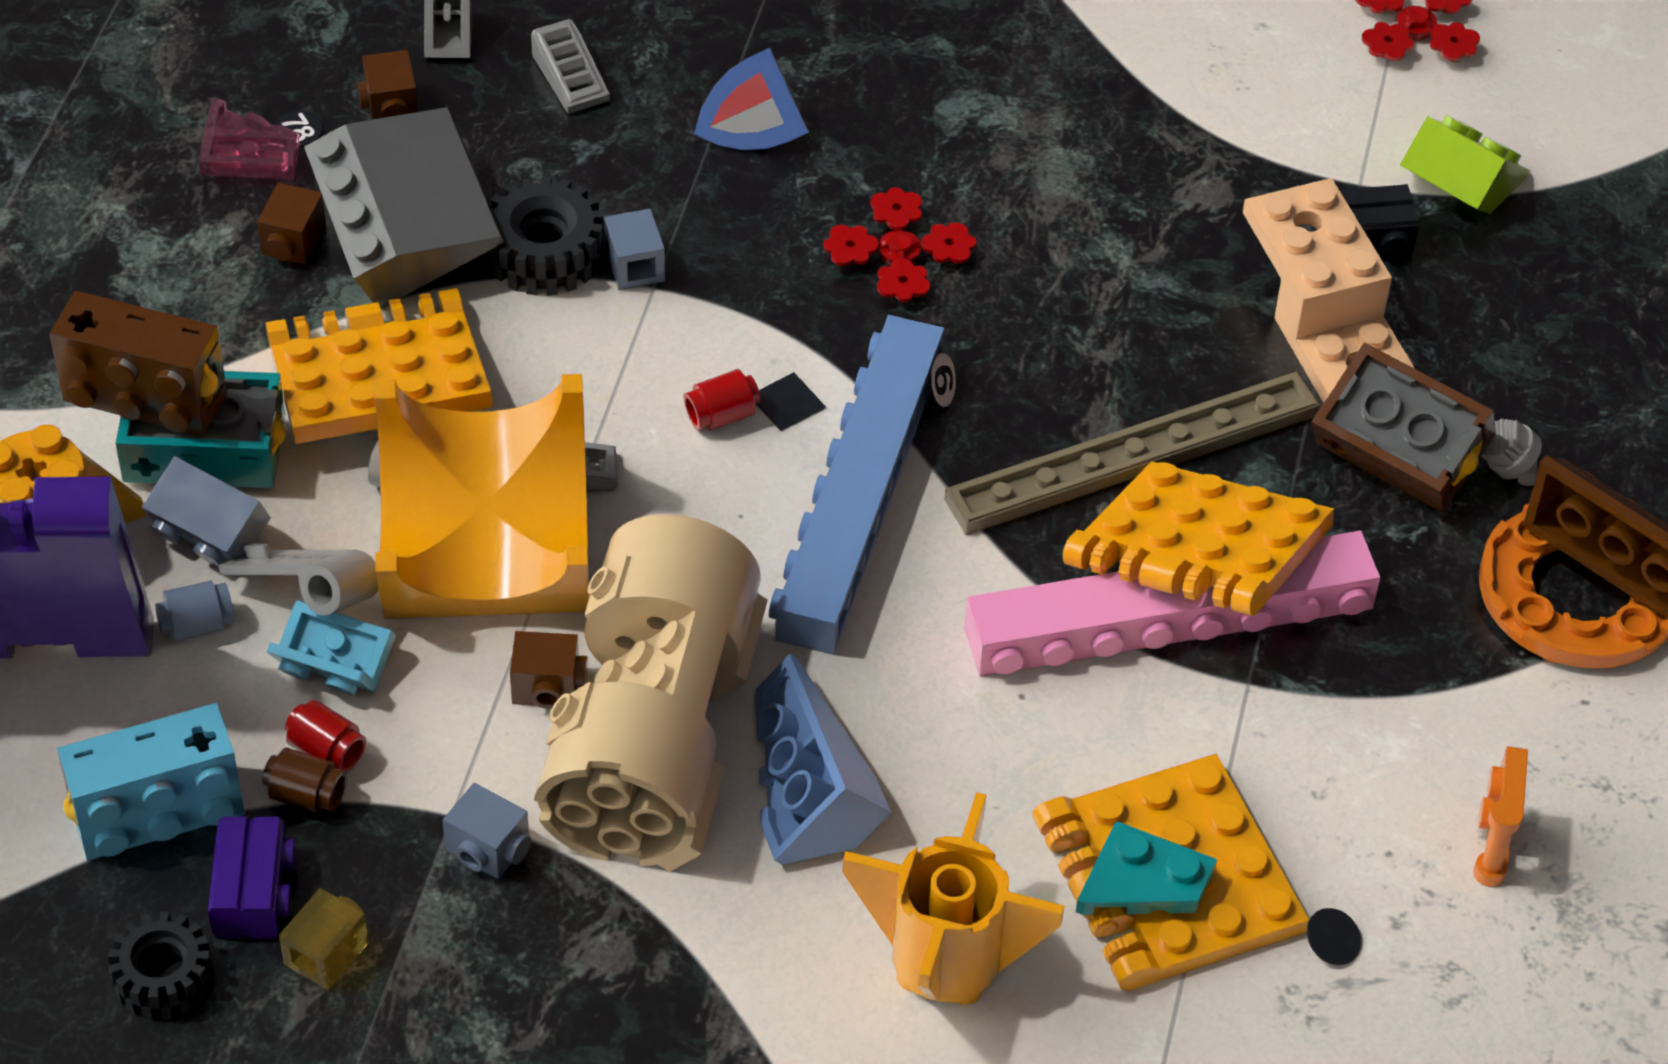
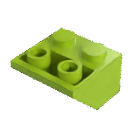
M1445 115L1442 122L1427 116L1400 163V166L1488 214H1491L1527 178L1531 171L1518 164L1522 155L1487 137H1484L1482 142H1479L1483 133L1448 115Z

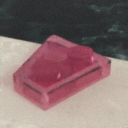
M211 98L198 161L200 175L294 179L300 149L299 134L284 126L272 125L265 118L251 112L242 117L228 111L226 101L219 98Z

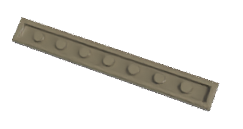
M1293 372L945 488L944 500L965 535L1134 479L1151 461L1176 465L1312 419L1319 411L1320 405L1299 374Z

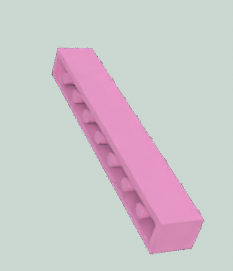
M1355 531L1323 537L1255 616L1232 611L1231 604L1229 607L1227 606V609L1214 606L1212 600L1214 586H1210L1202 596L1200 595V599L1192 600L1184 597L1182 589L1178 594L1174 595L1141 586L1139 578H1136V581H1133V583L1120 580L1117 571L1105 573L1104 575L1100 574L969 596L966 602L964 629L979 676L992 674L1006 675L1032 667L1044 665L1058 666L1068 661L1096 656L1110 657L1120 652L1143 648L1157 649L1167 644L1195 639L1209 640L1218 635L1242 631L1256 632L1266 627L1294 622L1307 623L1317 618L1341 614L1355 615L1364 610L1373 609L1380 576L1362 532Z

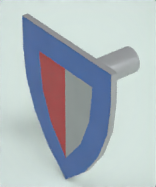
M771 48L745 59L731 68L718 81L701 108L694 132L695 135L719 146L740 150L767 149L787 143L809 133Z

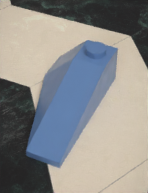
M789 654L755 689L757 739L765 744L766 765L759 769V784L767 788L768 806L760 810L761 827L774 860L782 865L856 849L891 814L876 776L799 660Z

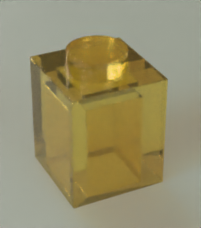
M321 888L318 889L279 934L284 965L328 991L368 945L365 913H363L362 909L351 899L345 896L337 898Z

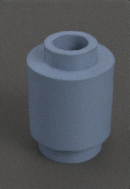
M210 580L162 592L164 602L155 603V611L161 634L171 632L174 642L223 631V625L235 623L232 600L226 582L214 585L213 581Z

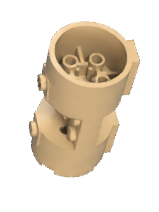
M658 514L636 518L622 525L613 534L603 566L594 574L589 582L587 592L590 594V598L584 615L587 618L584 635L589 650L602 666L596 674L594 683L590 681L571 694H563L554 704L549 717L552 726L546 743L549 749L534 796V801H537L541 810L539 821L554 838L574 851L604 861H609L611 853L639 857L640 866L659 865L669 872L702 855L725 767L714 760L717 750V739L711 725L705 719L710 697L716 700L747 682L768 599L758 593L761 573L755 557L739 539L724 529L696 518L680 515Z

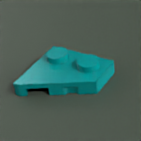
M1116 821L1077 899L1075 912L1081 915H1093L1094 907H1126L1127 914H1149L1155 910H1163L1168 913H1196L1215 873L1217 859Z

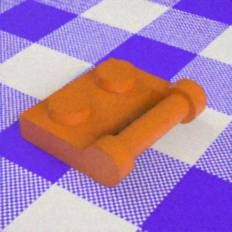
M1506 746L1501 767L1491 766L1487 797L1482 798L1478 828L1487 830L1486 848L1484 853L1477 857L1473 870L1477 882L1487 887H1496L1504 881L1508 869L1510 842L1513 834L1520 829L1524 816L1528 749Z

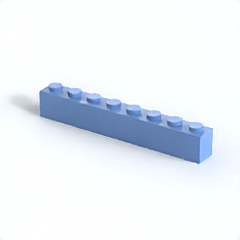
M888 315L882 332L873 333L867 354V359L870 361L868 368L860 367L856 377L854 395L857 397L855 403L847 402L843 410L840 430L844 432L841 439L833 438L829 447L826 461L829 471L827 476L819 475L816 480L812 503L816 504L813 513L805 512L802 517L798 532V541L801 542L798 551L791 549L788 553L783 578L787 580L784 589L776 588L771 598L768 616L769 618L776 619L775 641L835 655L932 389V366L935 358L940 353H943L944 327Z

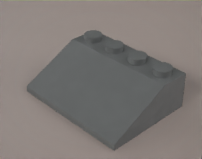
M447 107L345 124L304 146L353 278L373 303L379 302L380 308L387 306L389 300L402 298L504 243L454 118Z

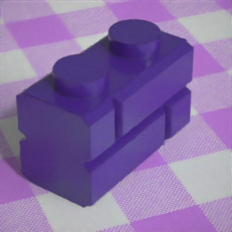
M222 816L218 820L208 905L212 936H215L217 939H242L243 936H248L250 939H275L279 936L280 917L291 916L292 888L291 884H284L285 871H295L296 840L286 837L284 820L280 817H254L253 820H249L247 817Z

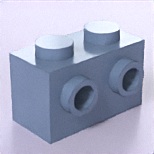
M176 456L173 457L142 506L143 510L153 521L150 528L155 533L177 544L180 538L195 545L193 551L198 556L215 566L220 565L222 561L228 562L246 555L243 545L255 544L271 518L259 500Z

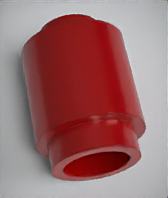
M735 369L694 384L693 390L684 393L683 396L688 417L694 428L700 430L707 427L710 431L755 415V404L761 400L754 378L751 375L745 376L740 369Z
M312 700L305 705L300 704L296 706L289 714L285 723V730L287 731L286 742L289 746L297 751L333 761L338 769L348 772L357 764L364 753L367 740L364 735L360 734L358 725L318 700Z

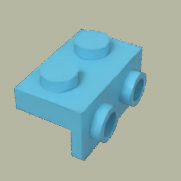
M296 600L280 644L270 642L267 653L280 662L279 671L293 677L307 680L309 674L313 673L326 677V686L349 695H355L358 688L375 693L396 634L389 629L336 612L326 616L316 614L306 603Z

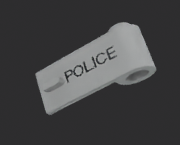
M269 544L243 545L246 555L218 565L220 575H298L303 600L312 611L324 616L368 600L378 592L375 561L370 555L360 550H270Z

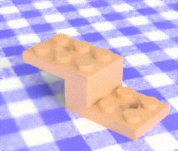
M1329 178L1245 199L1243 214L1281 278L1275 320L1322 402H1325L1364 342L1414 368L1384 318L1392 276L1333 179ZM1297 225H1311L1315 227L1317 230L1309 232L1305 228L1298 227Z

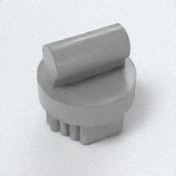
M1500 419L1495 421L1496 434L1481 457L1488 462L1489 467L1504 479H1515L1518 477V482L1521 485H1534L1538 472V457L1542 448L1540 437L1527 425L1520 424L1517 420Z

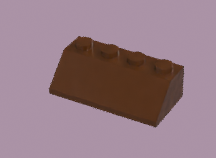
M1546 455L1539 464L1523 526L1668 620V524L1640 507L1632 499L1624 497L1602 483L1591 473L1580 469L1566 459Z

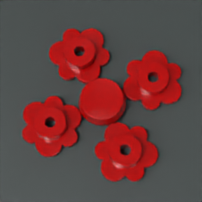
M1355 0L1358 5L1368 7L1376 14L1387 11H1399L1397 24L1389 26L1385 22H1378L1374 25V29H1367L1362 33L1361 40L1363 44L1369 47V53L1375 57L1399 61L1404 58L1406 51L1413 49V40H1423L1430 36L1432 37L1430 48L1434 51H1440L1442 57L1446 60L1458 61L1463 56L1473 57L1476 54V46L1480 43L1478 32L1472 29H1465V26L1459 22L1451 23L1449 26L1437 24V18L1433 13L1457 14L1460 12L1461 7L1470 6L1472 0H1426L1425 6L1427 8L1421 6L1403 8L1404 0Z
M897 187L889 189L887 193L873 195L870 202L871 208L874 210L873 219L878 223H886L889 228L896 231L886 233L878 242L874 236L867 235V229L863 226L850 228L846 225H836L830 230V238L826 239L823 243L824 250L827 253H831L832 262L838 266H848L854 263L859 265L866 264L869 261V255L876 253L879 248L882 260L890 267L884 266L878 270L879 282L877 284V291L884 297H895L903 303L911 301L913 296H925L930 291V283L926 279V268L913 265L918 258L921 247L925 252L933 254V259L938 263L953 262L956 264L967 262L970 259V251L976 247V239L968 235V228L962 223H951L947 227L942 224L933 225L930 234L925 235L921 243L914 234L902 231L908 227L909 222L920 221L922 217L920 210L922 198L914 192L904 193L902 189Z

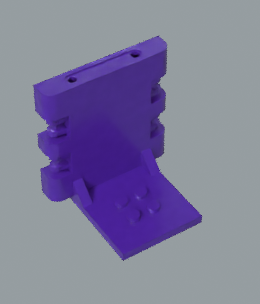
M111 476L35 477L33 498L13 500L11 503H0V659H12L16 645L29 647L34 645L66 646L73 644L79 658L151 656L154 616Z

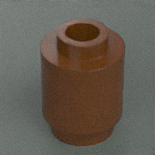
M284 748L278 756L272 755L267 761L262 783L268 787L270 799L315 813H321L323 810L334 812L343 798L347 783V773L344 770L338 769L333 761L290 748Z

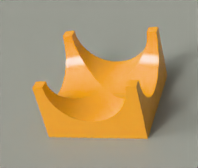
M562 374L557 388L538 401L512 409L487 412L454 411L433 407L416 401L403 393L395 379L374 380L381 490L380 551L375 552V573L384 619L585 612L590 594L587 592L589 585L582 374Z

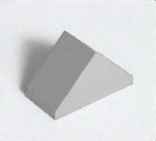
M424 0L425 58H471L473 0Z

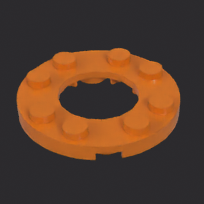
M1529 504L1524 505L1521 513L1513 516L1506 522L1502 520L1494 528L1486 542L1480 564L1479 584L1482 598L1487 610L1498 626L1525 649L1551 663H1560L1579 668L1610 669L1645 658L1668 640V620L1632 596L1629 603L1621 607L1616 615L1606 619L1600 616L1599 620L1581 621L1570 618L1569 613L1559 614L1553 609L1551 602L1547 598L1537 594L1531 576L1533 568L1545 555L1559 549L1523 526Z

